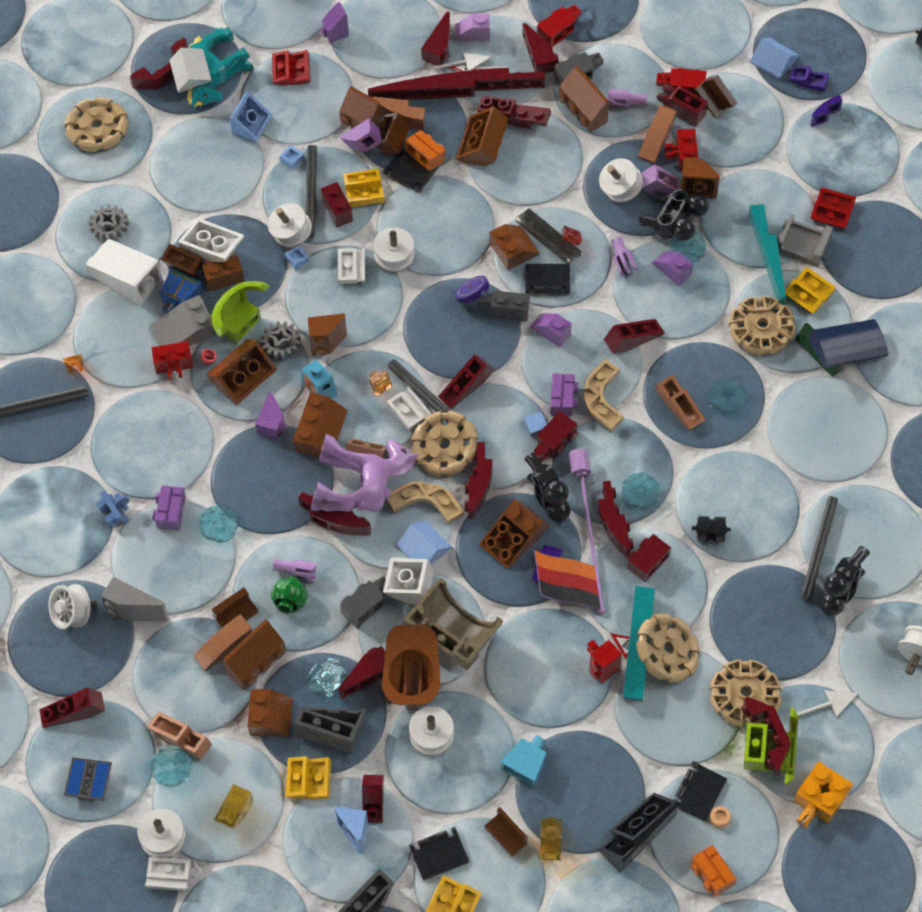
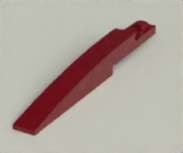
M509 67L451 72L368 88V96L372 98L420 100L475 97V91L545 88V72L509 73Z

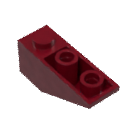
M87 687L39 709L42 728L88 719L104 712L102 692Z

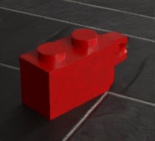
M575 4L567 9L562 6L560 9L553 11L548 18L538 23L537 34L553 48L574 32V22L581 16L582 10Z
M671 68L670 73H657L656 86L664 87L668 85L674 89L681 86L698 96L695 89L706 80L707 71Z

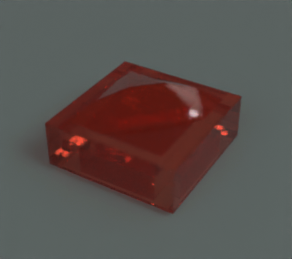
M564 225L562 228L563 240L577 246L580 245L582 242L581 232Z

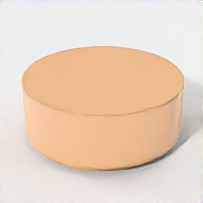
M715 807L711 811L710 822L714 827L725 828L730 823L731 814L725 807Z

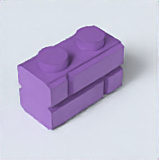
M552 374L551 416H556L561 411L566 416L571 417L573 416V410H577L578 398H574V393H578L579 382H575L574 374Z
M162 485L160 492H157L156 504L158 506L157 510H153L152 520L155 521L157 528L180 530L186 498L183 487Z

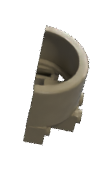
M439 578L403 619V625H427L434 631L438 640L439 663L449 670L456 663L468 670L478 659L481 649L503 624V620L498 616L495 621L488 622L467 612L452 597L447 588L446 581L442 578Z

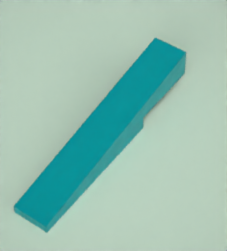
M764 204L750 205L748 216L776 299L779 300V303L785 305L786 295L776 234L769 235Z
M635 586L623 699L643 702L646 665L639 658L636 642L639 640L637 634L640 626L646 619L650 620L652 616L655 588Z

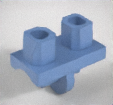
M105 490L100 493L102 498L96 503V506L102 513L109 509L112 511L105 517L107 523L112 527L120 522L123 524L128 523L129 519L123 510L126 511L129 508L127 506L130 501L127 495L121 496L119 493L113 496Z

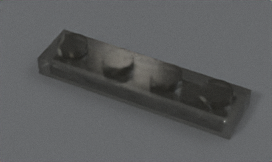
M530 208L517 216L516 222L568 265L581 256L582 251Z

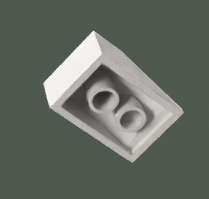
M197 218L180 238L178 245L180 249L200 257L203 260L202 263L225 262L245 237L243 234Z

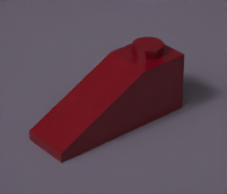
M447 11L421 48L422 59L436 66L446 62L450 55V12Z
M522 23V35L534 71L554 72V66L559 63L557 53H554L552 46L528 24Z
M656 319L613 325L604 341L611 352L615 354L627 352L662 336L665 332Z
M474 354L438 397L450 409H453L480 387L495 369L483 357Z
M383 646L371 648L364 654L338 688L340 699L383 678L385 661Z

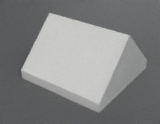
M180 48L170 59L179 93L212 82L203 49Z

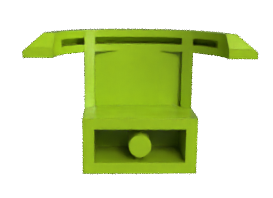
M247 281L232 287L223 294L212 312V324L215 332L220 337L225 335L238 344L261 319L260 310L248 302L246 291L258 290L264 293L270 286L264 282Z
M793 707L790 708L789 732H786L791 746L780 772L786 773L785 785L794 780L798 715ZM747 723L744 770L773 772V770L769 771L766 759L768 751L777 747L773 741V732L768 731V724Z

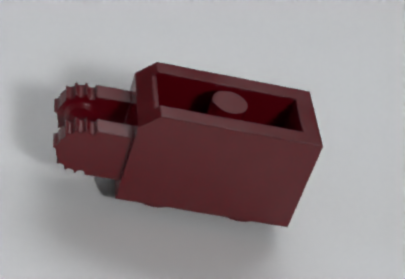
M665 85L663 88L665 94L659 93L656 96L657 100L668 108L676 110V115L696 126L707 114L708 101L681 86L674 89Z
M561 411L538 433V445L533 452L541 463L549 456L553 458L556 454H561L565 449V445L569 441L572 442L578 435V424Z

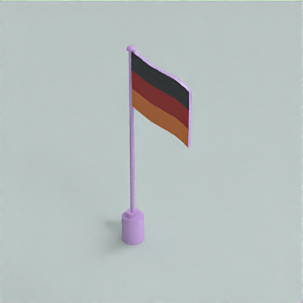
M574 449L569 452L571 473L573 477L581 481L593 566L577 560L548 556L535 550L540 595L555 601L581 604L598 610L600 614H605L606 609L603 606L584 481L591 473L589 456L586 449Z

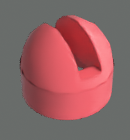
M212 349L203 350L200 357L201 362L205 365L214 363L216 359L215 351Z

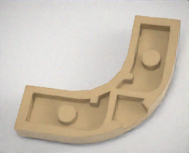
M605 358L586 380L584 402L590 415L612 432L624 420V416L607 403L603 392L606 386L620 373V369Z
M415 481L402 485L390 492L389 500H386L394 514L411 504L427 502L440 512L447 524L464 516L463 509L447 489L438 484L424 483V481Z

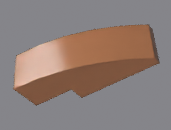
M373 97V99L380 102L381 116L384 117L386 114L398 112L411 125L410 128L424 130L426 120L425 108L409 107V100Z
M662 105L659 106L646 134L638 158L655 164L676 120V110Z
M673 374L654 386L669 409L688 430L705 421V418L687 390L682 389Z
M241 614L213 635L196 652L194 658L206 672L222 661L252 632V628Z
M159 711L147 727L166 742L200 761L212 746L206 736L192 730L189 725Z

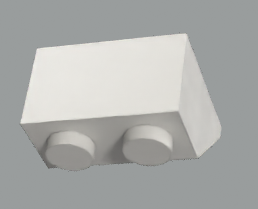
M391 558L383 593L406 604L416 605L431 588L434 570L429 560Z

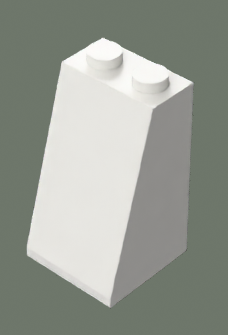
M111 239L101 244L95 255L91 256L86 263L89 275L139 306L163 281L158 260Z

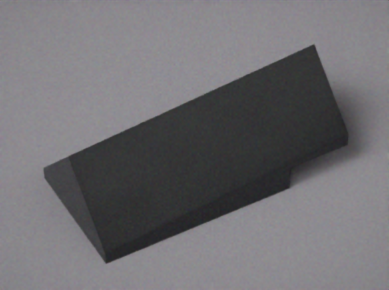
M653 793L610 830L613 838L599 849V852L621 874L675 818L679 803Z

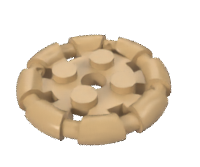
M96 97V99L89 100L88 98L77 103L74 109L68 112L64 125L67 129L65 133L74 146L78 145L84 151L97 152V150L102 149L105 151L120 143L119 140L125 137L129 126L128 115L125 109L119 103H114L112 99ZM96 123L101 124L100 127H92ZM101 139H102V141H103V142H100V143H96V140H101Z
M754 296L743 300L738 304L737 308L733 309L729 318V326L731 327L729 332L733 341L739 347H744L746 352L761 356L766 353L773 355L783 351L787 344L792 342L796 333L795 318L789 307L779 303V300L768 296H762V298H755ZM772 310H778L777 314H775ZM765 322L768 326L760 327L758 323ZM768 342L769 346H763L762 343Z
M438 411L424 418L425 421L421 425L418 424L412 435L411 442H413V447L411 451L412 454H419L415 462L418 466L421 465L423 467V471L433 476L441 477V475H447L449 477L462 472L469 463H472L477 452V440L479 438L474 424L467 421L466 416L455 411H448V413ZM443 420H448L449 425H443ZM462 425L464 429L460 432L458 428ZM432 426L433 428L428 433L426 430ZM449 440L450 445L448 448L443 449L440 447L442 441ZM465 441H469V445L465 446ZM421 443H426V448H421ZM461 454L464 458L459 462L456 458ZM430 456L433 458L431 462L426 461ZM448 463L447 467H442V464Z
M666 613L653 615L650 617V620L646 619L637 634L639 637L638 642H636L637 652L640 660L646 665V670L659 680L664 679L667 683L685 681L687 676L691 677L699 664L697 659L698 653L700 654L698 640L690 632L689 629L691 628L688 624L676 616L673 618L670 614ZM680 635H684L686 639L685 642L683 641ZM664 644L670 648V653L665 651Z
M741 659L731 661L722 666L723 669L720 672L717 671L711 680L709 688L711 690V704L716 713L721 714L724 717V721L729 724L743 727V725L751 723L748 717H743L741 709L746 696H743L740 691L744 688L749 689L752 693L747 697L773 706L776 711L780 708L782 702L780 682L774 672L771 673L766 665L750 659L749 661H741ZM742 669H749V672H742ZM731 675L733 678L729 681L726 676ZM762 675L765 679L761 681L757 677ZM726 690L725 694H720L719 691ZM766 691L772 692V695H766ZM728 704L732 709L730 712L725 708ZM761 719L753 723L765 724V720Z

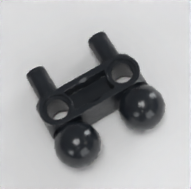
M682 189L675 190L671 194L656 191L653 196V202L664 204V207L658 217L642 214L639 219V225L653 228L664 239L675 236L680 241H688L694 236L696 228L694 223L687 219L686 216L688 213L693 217L704 216L709 209L708 200L700 194L691 196L686 190Z
M534 452L530 453L531 457L527 455L524 460L533 470V474L530 473L527 479L534 486L535 497L540 506L546 509L548 517L553 522H563L571 513V507L566 501L569 489L564 482L559 480L557 473L551 465L542 464Z
M859 546L852 557L842 558L834 572L826 576L824 580L826 593L820 599V608L824 614L837 616L843 611L845 603L847 604L855 595L859 580L865 575V570L861 568V563L870 555L867 548L862 551L864 546Z

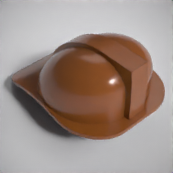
M396 625L390 630L386 639L382 689L386 698L391 703L407 705L408 710H418L419 705H425L433 701L440 689L438 640L434 631L427 625Z

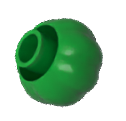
M293 576L277 581L270 594L272 602L277 609L286 614L300 610L308 599V592L305 586L297 577Z

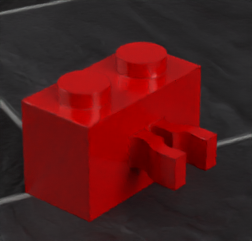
M695 129L677 130L676 145L671 143L665 144V151H672L666 152V159L678 157L679 172H682L684 158L699 159Z
M189 341L151 347L156 374L167 373L168 379L172 380L173 371L178 373L179 378H183L182 370L193 368Z
M592 639L587 643L588 648L586 649L590 653L589 672L595 680L598 679L603 684L621 669L622 653L610 640L599 647Z

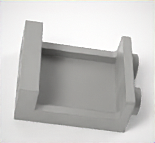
M791 214L789 220L785 219L782 227L784 230L783 234L779 233L777 237L779 252L819 266L831 239L833 227L826 225L823 231L795 221V215Z

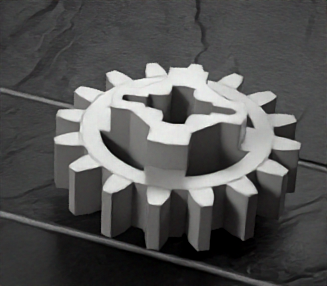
M110 204L107 205V208L100 206V211L95 209V215H90V231L94 234L95 238L100 237V241H103L105 238L107 240L113 238L117 241V236L123 237V232L128 231L129 221L127 213H124L122 208L118 210L117 205L111 208Z
M277 321L276 326L271 323L270 329L264 328L265 334H261L260 343L263 350L267 352L268 357L274 355L275 360L278 357L285 360V356L292 358V352L298 353L297 348L301 347V336L299 335V330L294 329L293 324L287 326L285 321L283 325H280V322Z

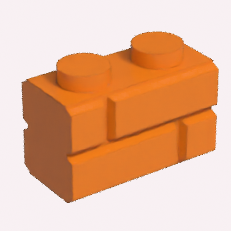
M419 130L406 139L405 151L429 171L444 163L446 150L443 145L437 144L431 135Z
M713 845L692 857L691 869L696 876H701L704 881L702 884L708 893L712 892L716 897L736 884L737 878Z

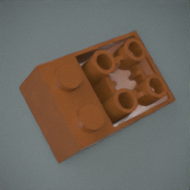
M514 499L479 545L509 569L539 540L550 524L523 501Z

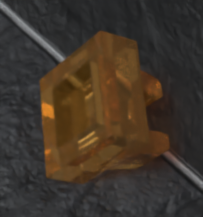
M82 354L63 358L64 365L69 374H73L72 367L74 365L79 367L80 372L83 371L84 360Z
M375 370L369 374L373 393L377 396L392 387L389 374L385 370H382L380 373Z

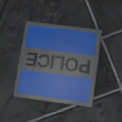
M72 757L64 796L76 797L81 800L104 801L112 762Z

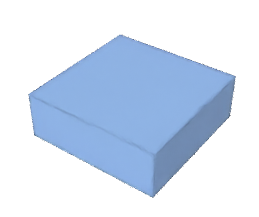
M291 145L279 156V160L292 169L304 159V153Z
M300 245L284 254L294 270L310 261V257Z
M542 412L524 417V422L530 436L537 435L547 425Z

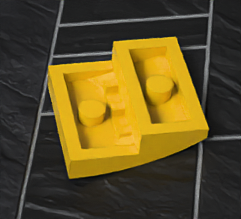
M379 169L343 174L347 201L351 207L385 202Z
M806 266L797 279L794 278L785 289V295L811 314H814L835 292L836 287Z
M307 756L288 758L286 797L292 799H330L332 760L329 757L309 759Z
M443 875L425 912H473L482 893L465 883L460 884Z

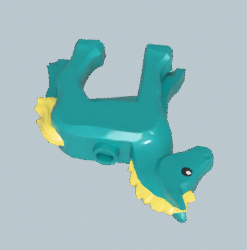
M217 27L211 34H206L203 39L198 36L195 38L194 43H191L188 47L204 50L212 82L188 90L187 99L189 104L193 106V111L198 106L211 102H220L223 99V95L220 91L214 90L217 86L240 72L254 70L253 64L247 60L250 56L244 47L221 61L211 53L217 43L234 40L233 33L228 27H220L219 29Z

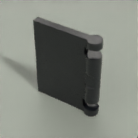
M401 149L400 153L384 169L383 174L388 175L389 171H392L390 174L391 178L412 189L418 184L417 191L421 192L438 170V167L429 171L409 153Z
M526 264L525 294H529L530 288H534V294H562V288H566V294H570V264Z
M692 761L691 767L698 770L695 772L692 769H688L675 794L677 798L683 800L681 802L676 799L673 800L679 803V808L706 821L727 778Z
M455 827L451 828L453 834L451 837H449L445 830L417 841L420 848L418 850H415L413 843L409 844L423 881L469 863Z

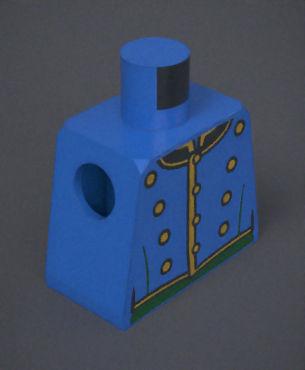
M170 269L160 292L162 302L165 304L162 308L163 312L167 314L180 303L203 293L202 283Z

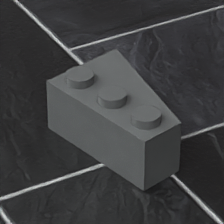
M301 707L294 723L295 736L352 754L366 722V709L351 711L347 710V708L327 710V708Z
M379 868L338 912H382L394 882Z

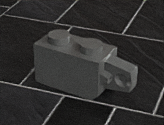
M586 52L577 54L555 65L554 77L561 85L571 70L578 66L591 80L594 70L603 65L604 60L599 52L587 55Z
M493 290V294L478 298L477 307L491 312L493 318L528 322L530 294Z
M384 576L373 583L369 580L366 584H361L355 593L351 596H346L340 604L341 613L356 628L383 607V596L385 595L383 590L386 581Z

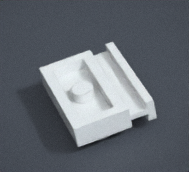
M356 248L338 249V283H365V248H362V250H357Z
M409 387L404 392H400L387 401V406L409 432L417 427L418 424L425 421L424 418L431 414Z
M149 857L145 887L147 889L187 891L191 860Z

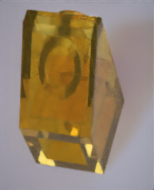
M233 784L214 820L234 829L245 818L254 801L252 792Z
M554 817L541 819L540 860L561 861L562 820Z

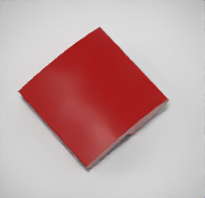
M289 50L273 53V84L298 85L310 83V53L308 50L292 54Z
M821 187L810 219L846 229L856 197Z

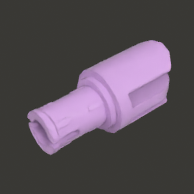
M609 90L607 98L609 107L629 108L631 105L646 106L647 94H631L630 90Z
M616 237L617 242L614 238L611 240L616 252L614 260L621 277H624L625 273L621 263L628 274L632 273L628 260L634 271L638 269L631 251L625 248L622 237Z
M275 558L273 571L289 573L290 576L297 577L300 580L315 582L317 563L294 559L290 562Z

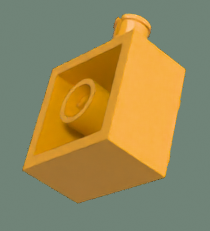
M818 761L795 795L794 802L805 808L796 819V822L799 825L803 822L802 827L807 828L816 815L829 824L850 794L853 783Z

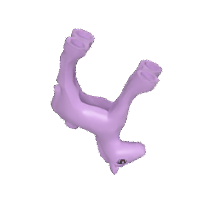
M326 434L319 462L360 473L359 482L361 488L351 494H339L332 492L325 485L317 482L311 510L318 511L321 509L324 511L339 510L350 512L358 507L360 511L379 512L383 508L384 500H389L390 489L386 488L387 480L390 477L409 472L415 465V459L419 454H410L406 448L393 439H390L386 444V450L390 459H383L376 454L355 453L342 448L333 436Z

